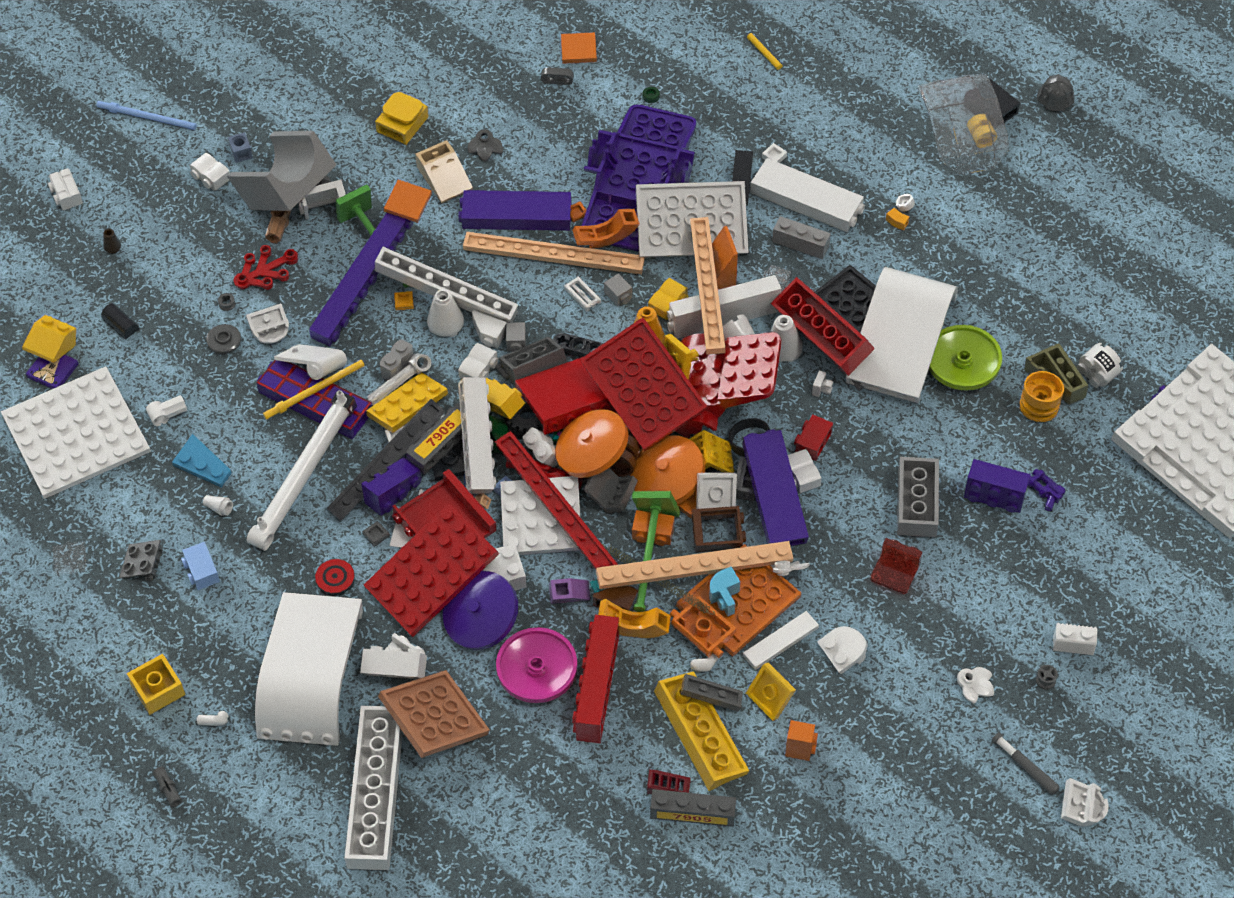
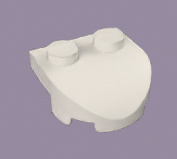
M282 304L246 315L254 338L261 343L273 344L279 342L288 333L289 322Z
M845 626L835 628L817 641L840 674L856 663L861 664L866 658L867 641L860 632L853 628Z
M1070 778L1066 780L1061 818L1079 826H1091L1107 815L1108 800L1103 798L1100 793L1101 788L1094 783L1086 785Z

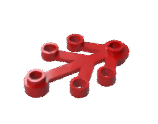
M263 245L260 248L261 256L256 270L252 272L250 270L251 266L256 262L255 255L247 253L244 256L245 264L242 273H238L234 277L235 286L240 289H246L251 285L269 290L273 287V280L271 278L279 279L283 282L289 279L288 270L281 269L278 272L271 270L285 263L289 265L296 264L299 259L298 253L293 249H288L282 257L266 264L272 252L269 245ZM259 276L265 277V278H263L262 280L255 279V278H257V277H259Z

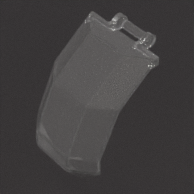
M987 74L961 75V77L939 81L937 79L932 80L930 83L918 85V92L921 94L928 110L938 149L939 161L959 175L996 169L1010 147L998 98Z

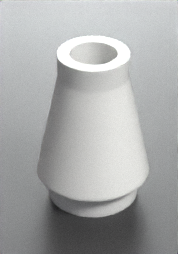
M206 495L203 499L204 506L221 516L229 515L233 509V502L228 497Z

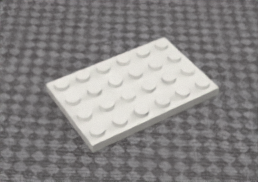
M745 181L636 185L637 218L640 223L638 226L639 257L694 256L690 218L708 217L712 243L722 228L727 226L737 253L748 254Z

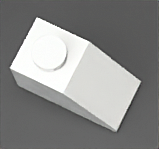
M473 310V324L481 343L487 347L498 349L506 336L507 322Z

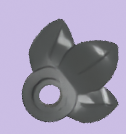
M482 129L477 132L476 138L469 142L468 153L477 152L479 158L486 162L493 152L502 154L503 146L499 139L493 137L491 131ZM483 135H486V136H487L486 139H483V138H481V137H482Z

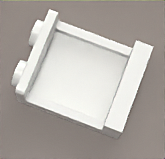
M342 180L315 186L298 202L300 214H304L305 219H309L308 209L334 203L336 199L346 195Z

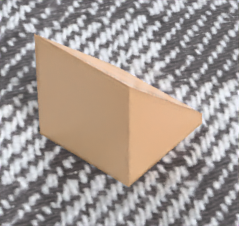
M484 493L475 496V499L483 508H489L492 499Z

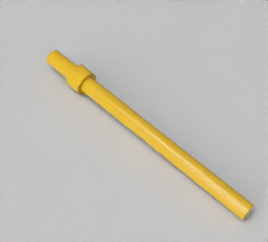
M359 360L288 400L276 403L275 407L263 413L264 418L267 420L278 413H284L292 405L364 367V362Z

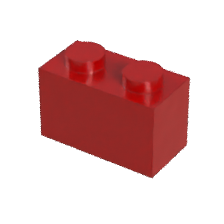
M812 414L809 421L806 420L804 422L803 432L801 435L798 434L796 436L794 445H796L795 452L806 449L811 459L817 461L832 434L833 423Z

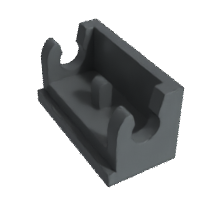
M740 456L737 470L736 499L754 502L755 494L746 458Z

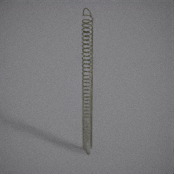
M610 547V555L616 557L617 555L615 554L614 556L613 554L615 549L613 548L611 551L612 548ZM621 554L620 557H619V555H618V558H617V559H618V560H621V562H624V560L622 561V559H623L622 556H623V555ZM626 555V560L628 561V559L630 558L629 561L631 562V557H628V555ZM660 581V586H663V588H666V586L664 587V585H665L664 582H663V581H662V582ZM674 590V592H672L677 596L679 594L677 590ZM697 604V609H700V611H703V613H706V612H704V610H701V608H702L701 605H700V604H699V605ZM705 604V605H706V607H705L706 612H707L708 614H711V613L708 612L709 609L707 610V608H708V607H707V604Z

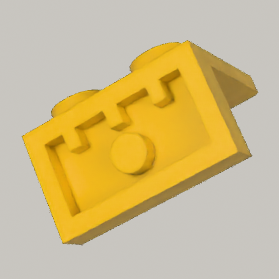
M705 430L690 438L704 456L705 469L711 466L724 473H734L730 442Z

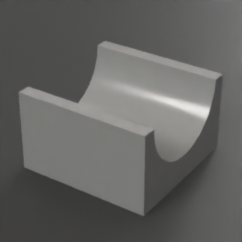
M274 131L269 135L275 152L274 163L270 172H231L227 176L249 209L290 211L336 166V163L314 131Z

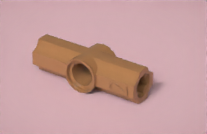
M271 210L272 217L265 234V238L271 243L277 244V242L281 241L285 228L289 225L291 210Z

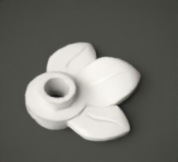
M778 561L771 565V567L778 576H785L792 570H801L809 567V563L800 564L799 561L790 564V561Z
M976 667L973 670L962 669L958 673L957 682L963 688V695L968 701L976 703L978 696L991 697L994 695L993 685L988 681L992 677V673L989 670Z

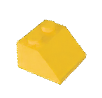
M44 315L34 322L22 349L54 363L75 347L76 328L51 316Z

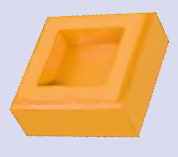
M412 291L394 293L395 310L414 309Z

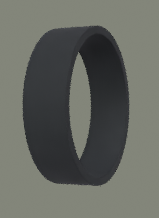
M748 418L737 422L731 428L729 441L732 450L737 455L745 457L743 448L733 443L735 435L741 430L752 427L761 428L765 431L770 430L769 425L765 421L757 418Z

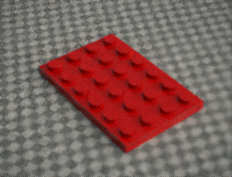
M644 317L580 359L644 452L708 409V406Z
M448 503L386 562L364 586L400 625L414 637L500 553Z

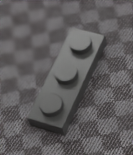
M685 674L682 681L681 695L739 712L743 691Z

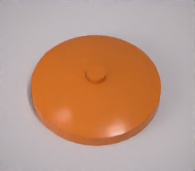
M594 410L577 417L563 430L557 441L555 455L558 464L567 474L579 478L591 477L604 472L623 454L628 442L627 426L618 414L609 410Z
M667 436L645 452L643 449L640 451L634 472L630 475L638 480L634 491H671L676 503L679 504L688 499L697 490V473H705V459L698 446L690 439L682 436Z

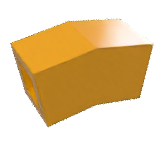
M893 208L886 213V221L904 231L909 223V216Z

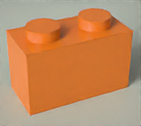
M636 510L632 527L633 540L640 543L646 542L651 512ZM658 515L655 544L659 546L671 545L675 516Z
M790 721L786 743V757L810 761L811 754L815 755L818 733H815V724Z

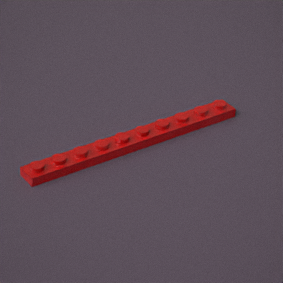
M510 431L496 440L495 444L593 568L596 570L599 567L618 565L514 434Z

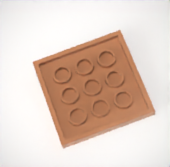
M446 670L380 691L378 695L421 758L484 737L490 731Z

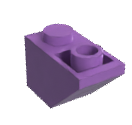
M568 578L551 580L549 583L551 604L590 600L588 580Z

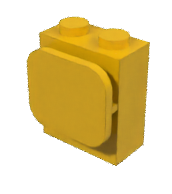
M396 92L383 105V112L375 121L376 130L382 135L407 145L429 117L428 107L416 98L402 92Z

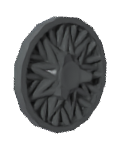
M217 325L207 334V346L215 353H230L240 345L241 334L233 325Z

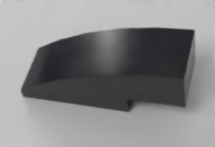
M736 150L732 182L745 181L746 206H748L753 151Z

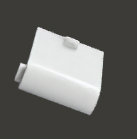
M301 344L274 356V359L279 361L307 364V372L315 380L323 378L347 363L346 355L342 350Z

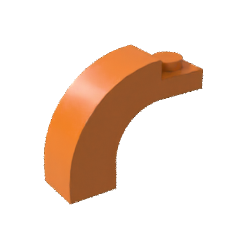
M618 209L615 215L604 223L591 226H575L572 231L577 245H589L591 249L614 244L626 238L635 231L640 223L635 209Z

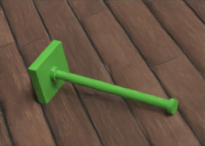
M367 184L336 199L337 219L340 223L358 216L370 235L373 234L375 228L364 213L372 208L371 189ZM403 283L405 288L409 287V285Z
M633 491L632 500L637 509L651 512L643 561L652 559L658 515L680 516V509L671 491ZM648 582L639 584L637 602L633 608L636 612H644L646 609L644 602Z

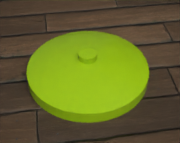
M971 325L949 326L941 330L929 371L940 383L957 390L979 389L988 385L997 377L1002 364V351L995 338L981 328Z

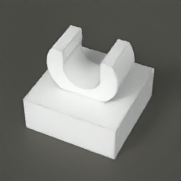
M819 370L813 384L812 395L819 397L821 392L825 394L831 393L833 381L826 379V372Z

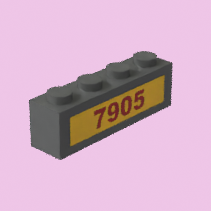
M459 403L453 408L450 407L440 420L435 421L428 432H424L420 439L407 449V460L418 467L423 475L462 439Z
M652 789L650 819L734 827L736 797Z

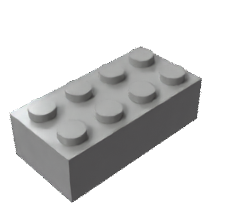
M900 457L898 467L897 535L936 537L939 520V459Z

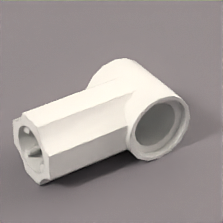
M180 395L163 403L154 401L146 407V411L153 425L160 426L161 423H167L169 418L187 411V407Z

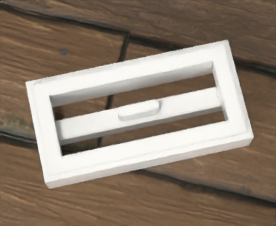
M579 276L564 285V289L586 312L591 307L593 308L596 304L601 303V299ZM576 283H578L589 294V296L593 299L592 301L585 295V293L581 289H579L575 285Z

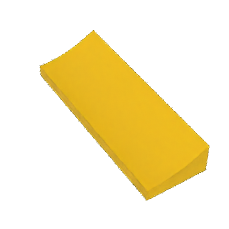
M693 671V672H689V673H685V674H688V675L697 677V676L695 675L694 671ZM685 674L660 680L654 693L708 791L747 775L749 769L713 705L681 695L682 681Z

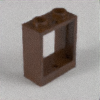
M739 506L692 509L695 553L740 548L746 542V532L742 531L741 524H744L743 512L740 513ZM734 518L736 540L703 543L701 520Z

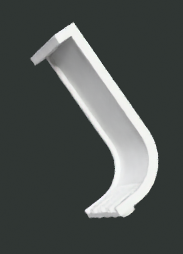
M884 267L861 330V334L875 349L849 376L846 375V383L854 385L852 380L861 382V385L866 389L919 404L923 385L951 300L956 301L958 287Z
M283 592L258 678L255 702L257 739L339 745L338 713L340 692L358 619H362V599Z

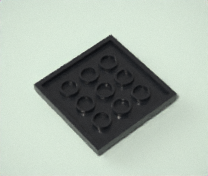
M849 265L814 293L861 333L876 285L853 266Z

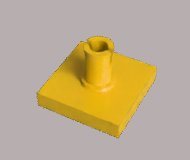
M672 334L665 335L664 347L689 380L691 362L698 360L696 358L699 357L698 352L695 349H688Z
M768 662L763 664L746 694L774 721L779 718L796 689Z

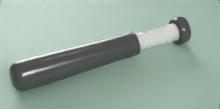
M1000 732L992 738L994 744L1000 745V747L1008 752L1011 758L1049 794L1054 795L1058 792L1059 785L1024 754L1013 748L1003 739V735Z

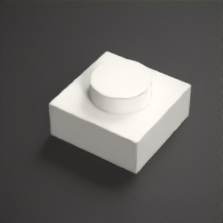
M774 143L762 153L764 160L768 158L778 163L787 157V151Z

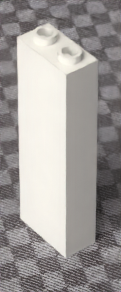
M766 158L751 181V194L845 232H848L850 227L855 226L858 214L861 215L865 208L863 196Z
M773 275L719 289L722 326L730 320L737 321V316L744 314L750 320L777 313L778 311L770 304L781 293V287L776 276ZM699 295L669 303V311H667L669 322H667L669 333H673L675 338L678 339L704 332Z

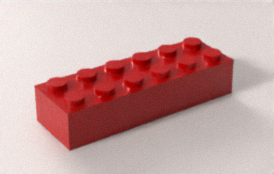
M797 277L770 303L780 315L790 316L796 329L848 376L875 349L860 332Z
M595 614L594 622L589 624L590 637L586 641L585 651L587 653L586 657L583 658V675H580L579 679L580 693H577L576 696L577 708L573 712L572 723L573 733H576L577 741L601 744L619 642V617Z

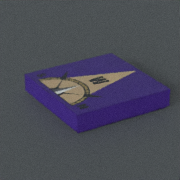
M63 355L54 363L38 357L26 372V377L54 389L65 383L79 363L78 360L67 355Z

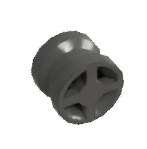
M1043 665L1039 668L1036 683L1040 688L1049 690L1055 686L1058 677L1056 668L1051 665Z

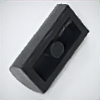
M108 304L102 310V319L125 340L139 330V326L115 304Z

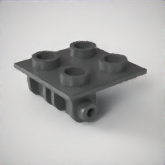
M161 540L129 544L119 578L144 576L146 581H152L156 577V569L159 566L158 563L163 552L160 545Z

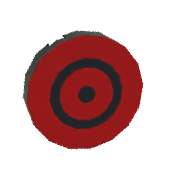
M328 560L322 563L316 571V585L325 595H343L354 585V570L344 560Z

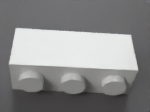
M371 646L370 649H363L360 673L369 676L420 679L425 677L427 655L420 653L421 650L409 648L408 652H403L401 648L396 647L383 650V647Z

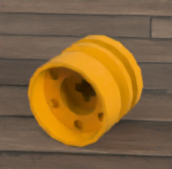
M1037 371L1027 376L1019 402L1023 415L1036 422H1047L1055 418L1064 393V384L1061 379L1047 371Z

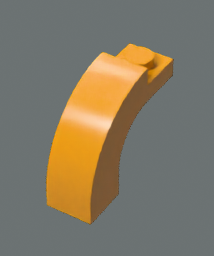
M607 599L600 601L598 615L619 617V635L654 638L669 633L671 616L657 607L644 612H632L620 608Z

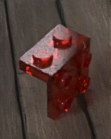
M885 538L881 556L871 574L870 580L889 589L906 594L920 567L923 552L915 547L901 544L897 540Z

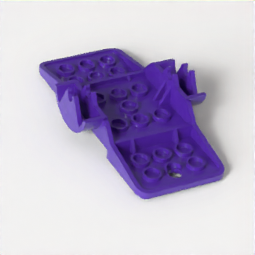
M636 104L630 106L617 132L612 133L599 130L598 139H593L592 147L590 146L587 166H584V171L596 174V179L581 226L604 223L611 219L618 209H635L637 215V184L688 183L695 152L689 151L688 147L696 129V119L691 116ZM638 227L629 236L611 245L639 252Z

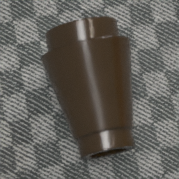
M106 229L103 232V248L106 252L114 254L120 250L121 242L112 229Z

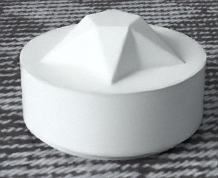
M903 194L897 198L896 205L900 211L905 212L914 207L915 201L912 195Z

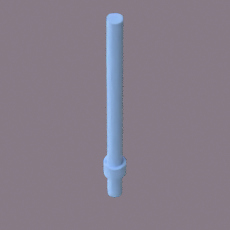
M97 101L96 104L98 108L109 110L111 113L117 114L119 112L195 130L197 127L196 123L120 106L119 103Z

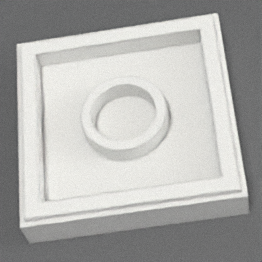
M697 473L696 509L736 506L737 474Z

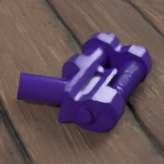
M1035 469L1032 473L1033 476H1030L1028 487H1033L1038 491L1040 497H1046L1047 502L1044 509L1052 511L1054 503H1059L1066 490L1050 479L1042 469ZM1042 480L1046 486H1042L1039 481Z

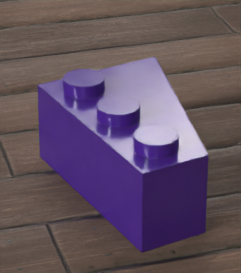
M405 457L388 466V471L382 475L379 473L375 474V479L369 483L367 481L361 483L365 504L380 516L390 512L393 509V505L399 500H403L412 488L418 487L421 483V470Z

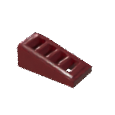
M649 769L647 794H652V789L689 793L691 778ZM655 780H659L658 785H654ZM663 780L667 781L666 787H663ZM672 781L675 782V789L671 788ZM680 782H684L683 791L679 790Z

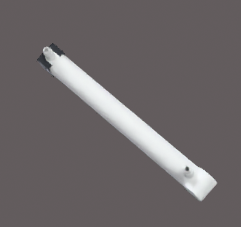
M337 390L331 400L332 406L263 516L258 517V524L250 529L247 535V543L264 551L272 544L276 530L347 416L351 417L355 411L357 404L354 397Z

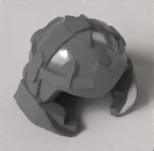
M1060 74L1049 76L1039 89L1037 100L1048 110L1065 111L1067 107L1075 102L1073 86L1067 77Z

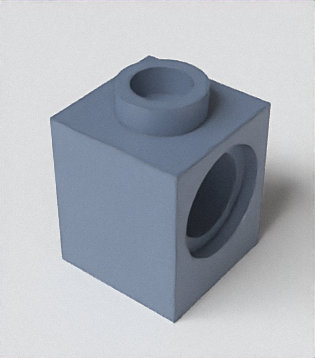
M245 132L228 137L230 149L236 163L253 158Z

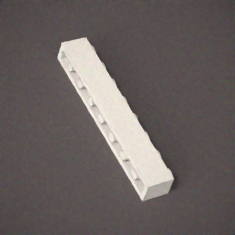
M382 247L375 261L376 272L432 296L438 290L445 289L453 296L458 307L472 312L476 310L507 323H513L517 315L518 304L385 247Z

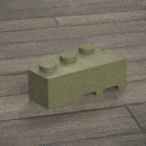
M1059 343L1026 357L1024 370L1027 373L1047 371L1061 379L1064 384L1062 399L1070 405L1086 398L1088 384Z

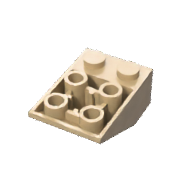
M447 140L415 154L418 170L441 203L462 195L464 190H473L456 152Z

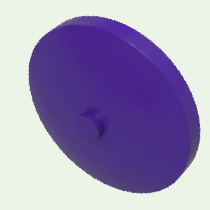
M481 571L443 608V623L448 635L457 644L471 650H483L498 644L508 635L516 621L518 614L517 594L511 583L501 575L491 571Z

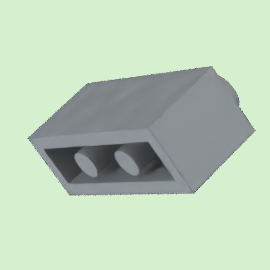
M780 216L773 228L772 242L823 259L830 246L831 233Z

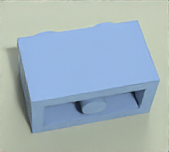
M205 542L182 550L184 558H181L185 569L189 568L190 573L187 575L191 585L195 584L197 590L220 582Z

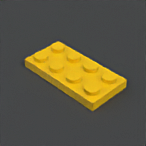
M421 372L366 410L367 416L394 433L407 424L430 399L438 402L448 394V389Z

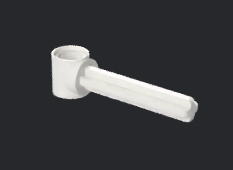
M414 354L408 361L409 365L367 396L368 401L375 405L415 373L419 375L421 372L427 371L431 367V359L424 354ZM422 357L424 364L418 367L417 361Z

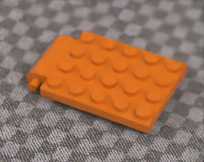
M770 565L734 570L740 580V592L731 595L735 602V614L727 617L725 611L720 610L717 602L712 604L710 602V581L716 574L711 573L687 593L688 596L690 593V596L693 595V598L699 599L701 604H707V607L710 606L708 612L711 614L703 613V611L697 609V604L694 607L686 602L685 596L676 603V607L681 612L679 613L675 609L670 612V616L673 618L671 625L708 658L712 654L720 658L724 653L721 650L722 648L733 657L801 597V592L783 576H778L777 573L773 572V568Z

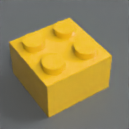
M163 654L127 673L132 688L149 715L186 695L181 681Z

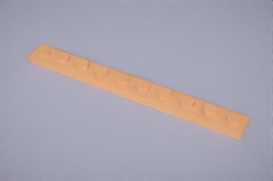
M708 217L690 218L706 355L726 353Z
M466 232L463 243V250L641 275L645 262V257H639V255L474 232Z
M789 541L599 567L596 568L599 589L717 573L731 566L733 570L774 565L778 561L792 562L794 558Z

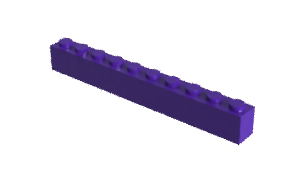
M386 212L309 328L312 339L329 347L338 340L340 331L348 325L351 314L357 311L361 299H365L369 287L374 285L379 272L375 271V261L382 247L395 252L396 246L403 241L407 229H411L414 221Z

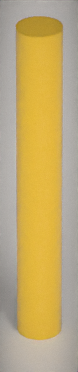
M752 33L747 35V39L777 70L783 67Z

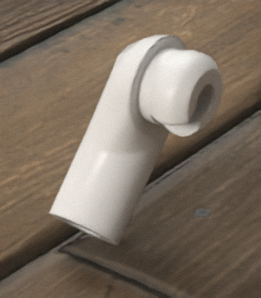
M712 654L706 659H694L691 661L690 667L697 672H708L713 668L718 657Z
M225 711L218 712V715H198L197 724L223 726L227 724L229 715Z

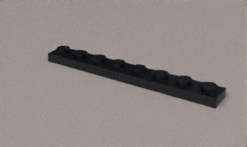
M430 399L335 498L326 510L339 522H342L364 498L361 483L364 481L369 483L375 479V474L379 473L382 475L387 472V467L400 460L406 454L409 446L415 444L421 435L427 432L445 411Z

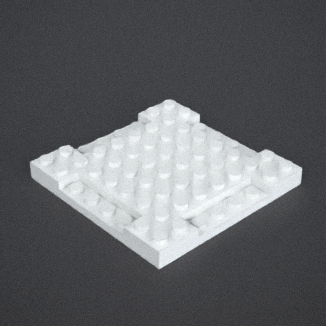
M1210 344L1142 410H1138L1114 432L1111 440L1231 539L1234 536V361L1213 344Z

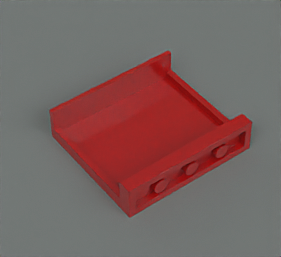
M581 358L515 380L516 389L520 391L542 423L544 435L566 428L573 420L587 412L594 410L614 411L610 402L581 363Z
M450 469L443 472V479L408 503L400 508H397L396 505L392 506L394 521L404 527V532L409 538H413L448 503L484 538L496 532L495 520Z

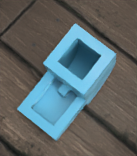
M731 566L717 572L712 577L709 599L711 604L717 602L720 610H724L727 617L735 614V602L731 595L740 592V580Z

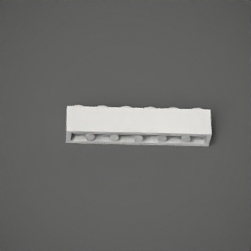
M463 377L458 383L466 489L471 494H490L496 487V478L493 476L495 461L491 454L493 450V440L490 439L492 423L489 421L488 416L490 413V403L487 402L489 386L486 384V378Z

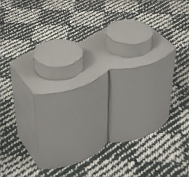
M401 339L393 345L391 352L386 354L380 361L382 378L389 380L409 365L408 361L414 355L412 344Z

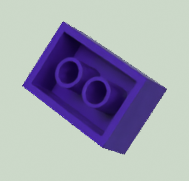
M973 459L967 478L964 498L971 502L985 503L990 507L1003 508L1011 513H1021L1031 474Z

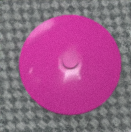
M547 628L524 629L513 634L501 646L496 659L497 676L502 687L514 698L529 703L548 702L563 695L573 684L577 674L576 652L568 639L554 630Z

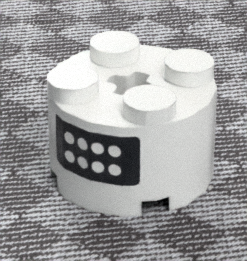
M1102 343L1095 344L1081 356L1077 365L1078 371L1088 377L1090 384L1095 388L1106 386L1123 370V366L1120 368L1119 363L1121 360L1117 353L1107 345L1105 347L1100 346Z

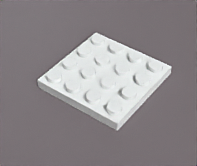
M578 477L549 478L581 518ZM524 480L500 482L503 546L515 544L519 555L579 551L574 542Z

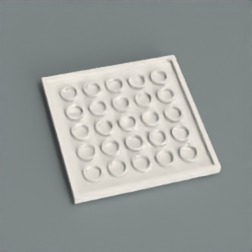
M106 366L1 411L44 499L151 452Z

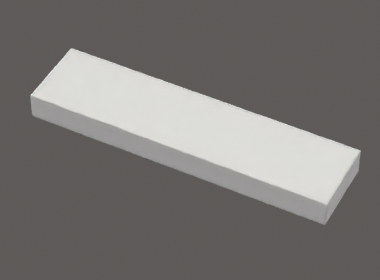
M805 611L743 652V657L757 670L763 664L769 662L818 629L819 624Z

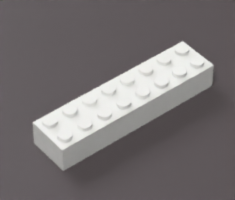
M361 706L345 850L347 869H390L403 731L384 706Z

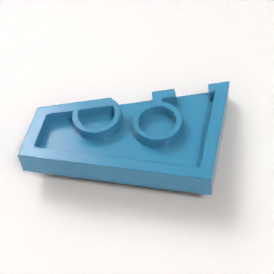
M193 434L172 461L173 466L221 488L232 474L231 469Z

